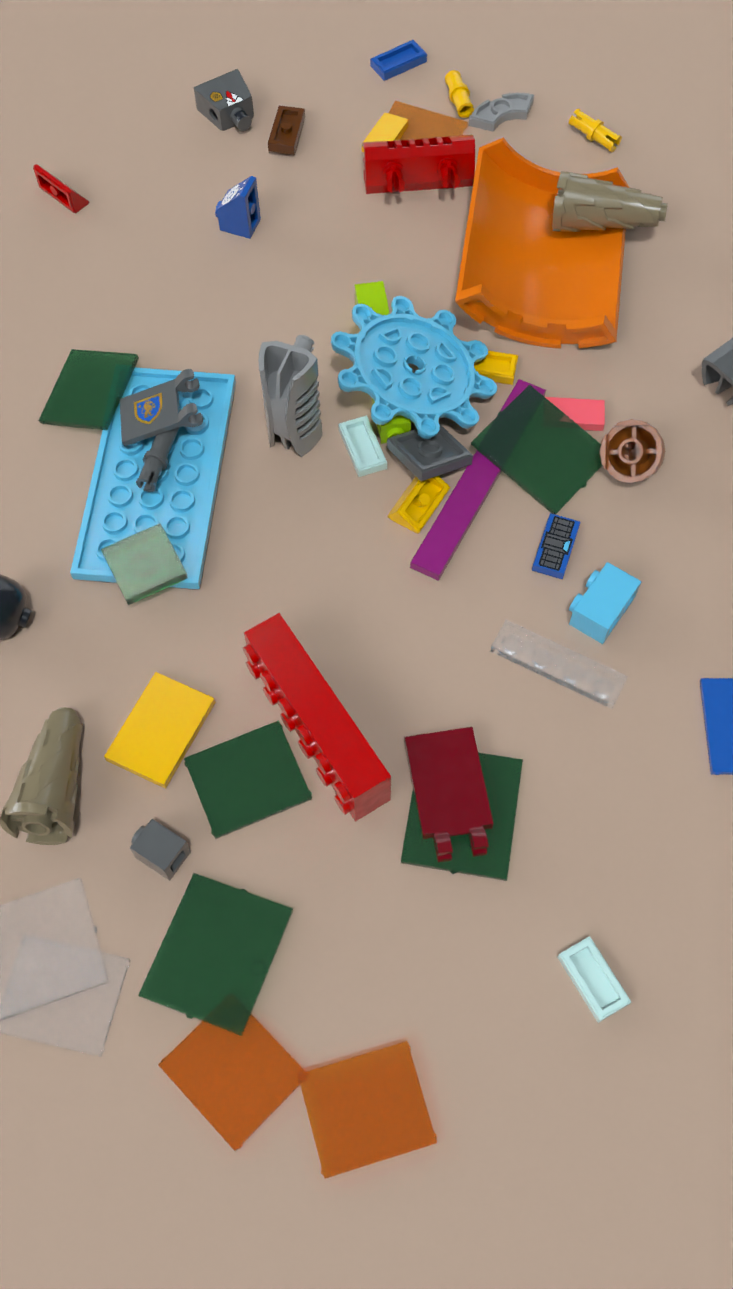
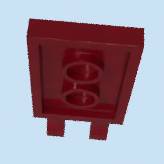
M473 727L405 737L404 743L422 838L434 839L437 862L452 860L451 854L453 849L450 837L469 834L473 857L487 855L486 848L489 847L485 829H492L494 823Z

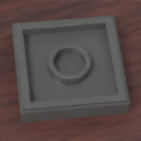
M441 425L437 435L430 439L420 437L417 429L387 439V448L420 481L472 464L473 455Z

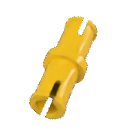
M451 70L445 76V82L449 88V98L455 104L458 115L461 118H467L474 111L473 104L469 98L470 91L468 86L463 83L460 72Z
M579 108L573 112L577 116L571 115L569 125L586 134V138L591 142L595 140L609 149L610 152L616 150L614 144L619 146L622 136L606 128L603 121L599 119L594 120Z

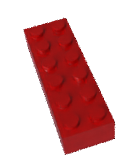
M277 613L245 631L246 646L243 647V651L249 660L246 662L250 673L255 679H262L265 684L263 691L272 705H279L283 712L280 716L286 728L290 732L295 730L301 740L298 741V744L307 759L313 757L319 767L316 768V772L326 787L331 784L337 793L334 799L344 815L350 813L356 822L391 800V775L281 614Z

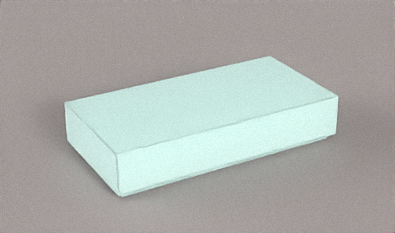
M367 415L338 424L340 435L358 477L387 469L386 458Z
M590 936L557 956L598 1023L631 1003L628 995Z

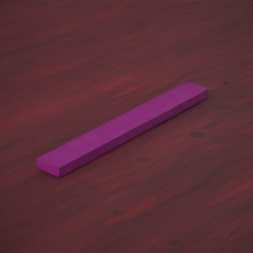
M518 379L475 452L472 464L466 467L410 562L411 569L439 581L543 401L546 393L545 389Z

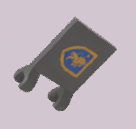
M192 369L183 370L171 381L120 399L121 437L124 446L181 426L197 427L203 423V415L201 413L197 414L198 408L196 404L189 403L180 411L178 392H194L200 386L199 380L197 378L194 379Z

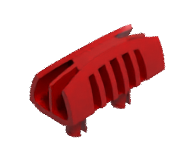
M473 135L362 142L365 155L363 157L365 169L363 174L366 194L473 187L475 177V138Z

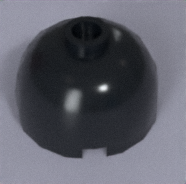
M1 574L0 640H5L13 636L19 626L26 627L32 609L26 608L27 595L24 588L17 581Z

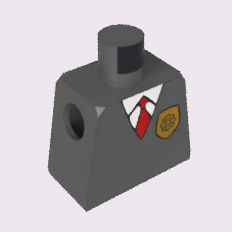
M238 69L193 87L197 110L218 129L225 131L236 126L240 131H245L250 127L251 119L254 117L252 96Z

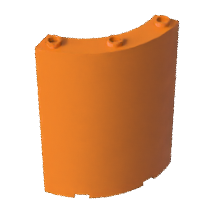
M504 137L479 147L455 302L478 323L481 324L484 321L495 327V333L530 345L561 348V344H578L579 348H588L617 342L626 229L606 228L605 231L581 230L580 232L553 231L555 196L558 195V191L561 189L557 188L561 172L543 168L525 159L508 144ZM618 167L608 171L583 174L587 175L588 178L613 182V185L629 188Z

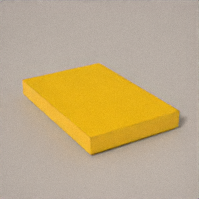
M155 672L104 755L105 760L166 789L215 705V699Z

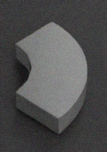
M529 93L503 94L502 98L491 102L488 99L472 112L469 118V126L494 132L498 125L505 121L514 119L526 120L534 102V95Z

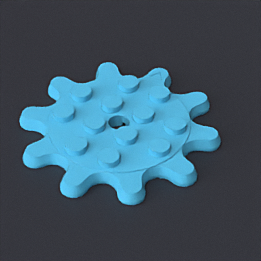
M404 296L393 298L391 302L392 313L389 315H380L365 304H357L353 307L352 319L361 331L357 334L341 331L335 332L331 337V347L333 351L349 358L353 362V367L344 369L338 374L340 389L345 392L362 391L370 395L375 402L371 408L373 422L378 425H385L394 416H404L414 422L418 435L424 439H430L437 435L440 430L439 418L446 417L452 419L465 429H469L478 423L479 414L471 406L469 398L488 399L496 393L497 385L492 379L480 375L474 368V363L480 362L488 355L487 346L477 340L469 342L459 340L453 333V327L456 324L454 314L447 310H439L432 318L421 317L415 312L412 302ZM410 363L416 365L419 370H416L415 373H413V369L409 367L408 364Z

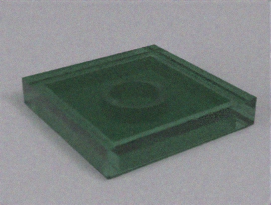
M160 523L101 549L128 605L188 579L187 573Z

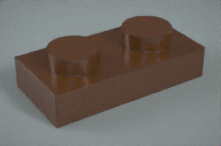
M279 105L268 140L269 152L295 155L305 120L304 108Z

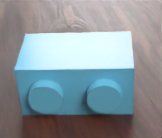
M607 562L600 572L595 570L586 583L588 590L585 594L581 595L578 593L569 607V611L572 612L569 625L599 643L604 644L635 599L642 581Z

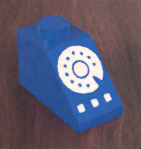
M250 176L227 191L223 200L217 203L215 215L219 221L220 231L251 239L261 220L256 177Z

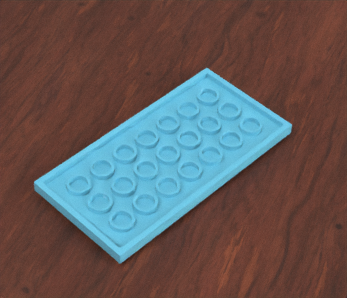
M117 366L70 571L73 579L200 589L236 385L235 375L194 372V379L197 378L199 380V389L194 392H178L180 410L189 403L196 404L198 408L197 414L201 413L203 415V423L197 427H179L167 457L169 460L167 468L161 472L155 491L148 492L143 490L146 482L139 488L136 485V481L144 466L143 457L151 449L156 436L127 446L123 445L120 399L171 381L182 371Z

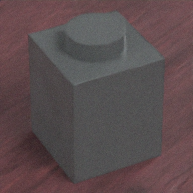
M153 819L150 820L147 826H141L136 831L130 847L136 859L169 881L191 853L184 839Z

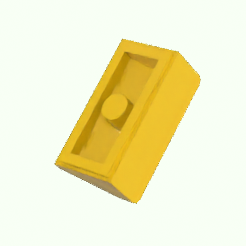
M415 476L387 517L403 527L419 533L451 487L439 476L420 481Z

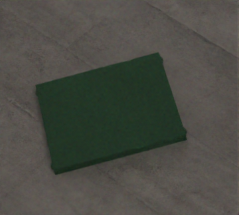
M71 349L38 421L41 424L108 430L120 399L138 362V355Z
M279 720L184 758V765L188 768L212 829L211 834L215 839L312 800V792L307 787Z

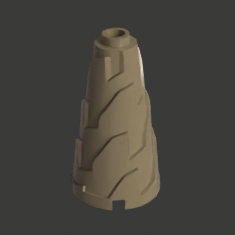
M564 171L560 173L557 188L561 189H559L558 195L555 196L553 231H605L606 228L635 229L636 227L658 226L659 221H665L668 203H662L663 197L641 193L640 189L613 185V182L588 178L587 175Z
M61 707L52 711L49 719L45 720L41 733L38 734L28 760L21 767L13 791L2 810L0 818L2 829L15 838H18L19 830L28 833L26 842L40 845H58L66 843L68 836L70 839L72 838L75 825L73 817L78 783H76L79 766L78 750L83 727L80 723V718L74 710Z

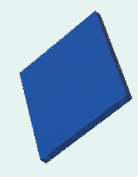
M701 678L700 689L711 775H733V678Z

